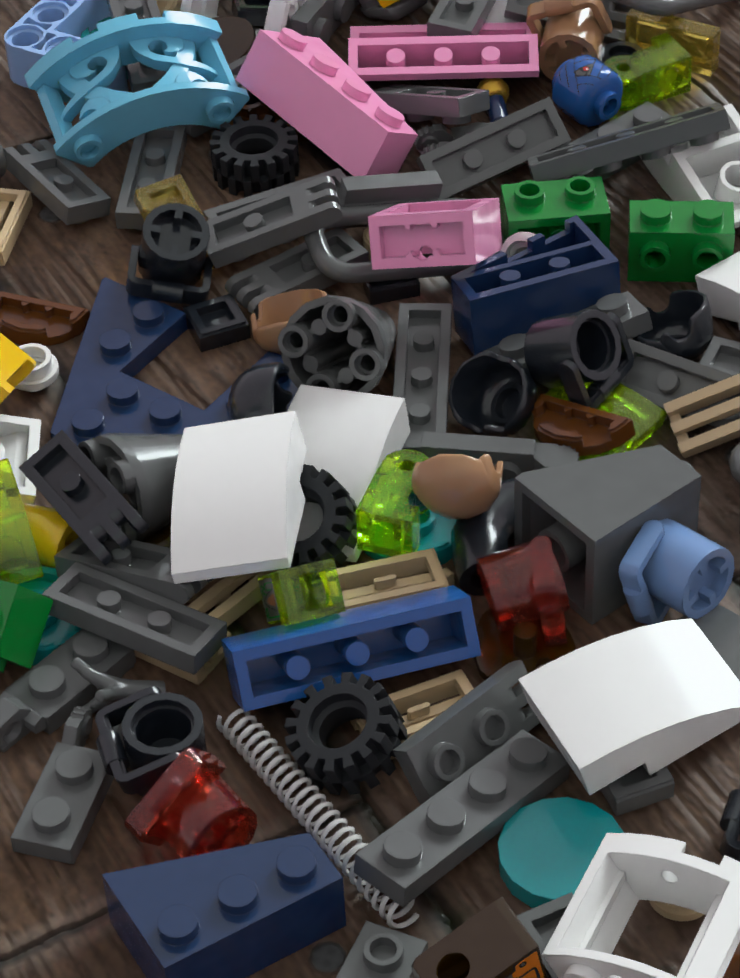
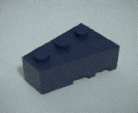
M577 215L564 221L565 230L547 239L541 233L528 238V248L507 258V254L501 251L476 265L450 276L455 331L474 356L498 345L507 336L527 333L531 325L541 318L578 312L595 305L600 298L606 295L621 293L619 260Z
M309 832L102 874L110 923L147 978H246L346 926L343 877Z

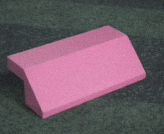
M526 22L484 23L478 35L427 36V24L350 26L348 66L363 81L539 77L538 34H532Z

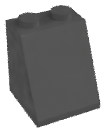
M662 445L523 472L514 477V561L588 623L593 625L627 603L619 578V566L645 522L668 518L697 532L702 475L696 472L691 464L680 460Z

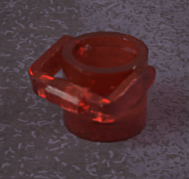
M538 536L531 541L476 559L482 589L500 633L513 629L518 623L540 620L546 647L568 644L565 611L570 608L569 598L562 573L553 552L551 540L548 537Z
M189 747L179 754L141 799L139 804L126 818L124 826L140 842L162 846L167 841L181 858L249 845L257 828V816L219 776L227 768L226 765L209 752Z

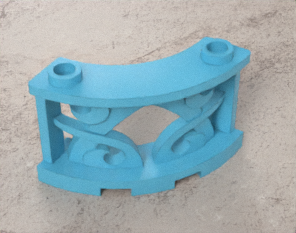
M163 11L162 17L138 19L136 13L100 22L96 24L98 31L74 43L71 37L67 38L48 51L24 75L29 89L37 91L56 141L53 145L56 155L87 167H93L105 155L122 143L155 129L175 125H203L220 129V125L225 121L229 123L250 99L247 90L238 87L217 41L222 35V30L217 20L180 11ZM140 62L150 68L166 71V74L153 87L135 93L107 88L116 78L120 67ZM80 112V121L73 126L71 122Z

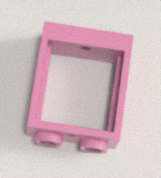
M499 198L399 203L368 216L372 270L476 265L497 253L503 247ZM422 254H432V255H430L428 258H426V257H424Z

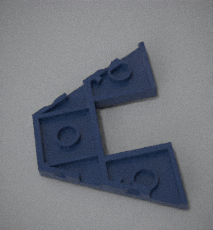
M105 277L101 281L50 431L51 439L63 430L78 446L82 441L93 439L106 433L183 434L184 428L231 421L227 407L231 386L210 406L202 410L133 378L188 329L186 313L157 300L130 295L126 291V286ZM268 351L253 366L274 362L283 363L281 355ZM288 375L278 379L279 386L290 391L294 398L298 388ZM293 398L291 399L290 403L287 404V411H288V409H289V406H290V404H291Z

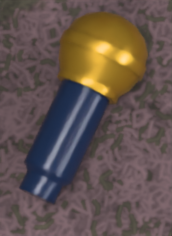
M485 78L480 81L477 89L489 90L490 109L487 111L490 122H495L508 116L506 102L509 96V87L502 78Z

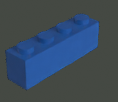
M454 585L221 639L232 696L244 712L305 698L307 696L304 690L311 684L319 692L325 688L321 678L329 675L333 676L337 684L341 683L342 672H352L357 680H359L361 674L370 676L373 681L481 656L471 597Z

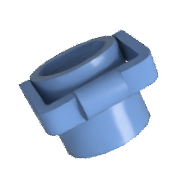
M666 518L659 521L649 520L643 524L624 555L618 573L624 595L635 621L651 625L661 623L670 607L688 618L698 619L717 607L725 596L732 582L735 567L734 557L728 549L681 523Z

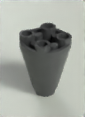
M327 295L306 302L290 317L287 326L281 330L278 336V346L282 352L283 363L290 369L288 377L298 389L303 384L369 393L379 384L396 342L397 330L393 319L387 312L350 297Z
M106 433L79 443L78 448L150 526L141 535L127 522L120 529L129 539L143 541L171 523L175 469L183 434Z

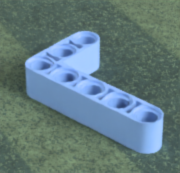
M40 0L4 34L9 74L13 83L29 88L24 75L48 51L71 37L73 43L81 39V33L88 27L91 32L97 28L96 24H98V21L111 17L107 1ZM125 66L120 67L116 78L107 88L128 92Z

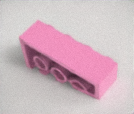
M282 28L281 32L260 29L235 79L353 176L398 173L418 136L404 121L405 117L399 111L388 106L330 47L317 37L303 36L288 28Z

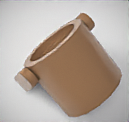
M544 0L532 3L527 7L526 23L532 34H538V46L540 48L539 67L549 79L553 80L556 70L563 62L577 56L590 55L600 60L605 34L612 33V23L601 0ZM548 17L545 28H543L539 19Z

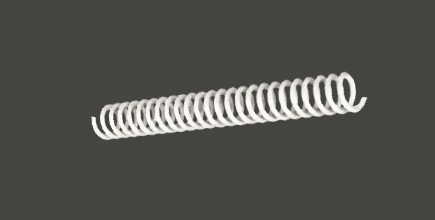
M242 708L235 710L228 716L224 727L221 723L222 716L218 715L216 721L217 729L223 733L227 740H230V744L237 749L240 755H243V759L250 763V767L257 771V775L264 780V783L284 803L287 810L291 811L294 818L298 819L301 826L306 828L307 833L309 832L313 835L314 840L320 843L321 849L327 852V856L334 860L335 865L338 868H342V873L348 876L349 881L357 886V890L360 893L364 894V898L371 902L373 909L379 911L380 917L387 920V925L390 928L398 929L407 927L419 918L417 913H414L408 920L399 924L394 923L392 920L405 915L414 905L415 899L409 902L402 910L393 914L399 904L393 901L391 904L386 905L390 898L385 894L377 897L380 891L375 887L370 889L371 884L362 880L361 877L354 873L355 860L347 864L350 857L359 849L368 845V843H362V836L355 834L353 826H347V819L340 818V811L333 810L332 802H326L325 794L319 793V788L312 785V780L305 777V772L298 769L296 762H291V756L284 754V748L277 746L276 739L270 738L269 731H264L262 723H257V718L250 715V711L244 712ZM240 713L245 714V717L238 720L232 728H228V725L235 716ZM248 720L252 721V724L247 726L240 735L235 736V732L244 727ZM255 728L259 729L246 743L241 744L243 738L250 735ZM261 736H265V740L260 742L254 750L248 751L249 747L255 744ZM269 743L272 744V748L265 751L260 758L255 759L257 753L264 750ZM275 751L279 752V755L273 758L268 765L262 767L263 762L270 758ZM282 759L286 760V763L281 765L275 773L269 774V771L278 765ZM288 767L293 768L282 781L276 782L277 777L282 775ZM295 775L300 776L288 789L283 790L284 785L290 782ZM305 782L307 784L295 797L290 798L291 793L298 789L302 783ZM312 790L314 792L302 805L297 806L299 800L305 797L309 791ZM316 799L321 800L320 804L315 806L311 812L304 814L306 808L312 805ZM323 807H328L326 813H324L318 820L311 822L312 818L317 813H319ZM331 815H335L332 822L324 829L318 830L323 822ZM337 824H343L341 829L336 831L333 836L325 839L328 832ZM350 832L349 836L339 845L332 847L343 833ZM357 840L354 847L347 853L340 855L345 846L351 841Z

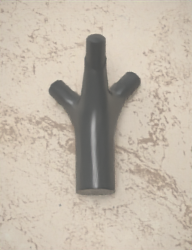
M75 657L70 664L84 679L98 689L95 697L81 706L92 709V713L148 687L155 686L160 688L162 693H166L165 682L161 680L119 678L91 668L79 657Z

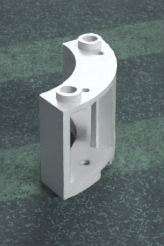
M606 833L542 955L558 978H723L740 942V862L724 855L720 865L702 858L685 854L686 842L635 833ZM639 900L669 903L706 915L677 977L647 964L612 954Z

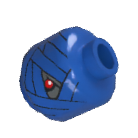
M581 55L569 59L558 67L553 76L552 98L558 109L579 124L587 127L599 125L612 118L621 106L623 82L618 73L597 58L590 55Z

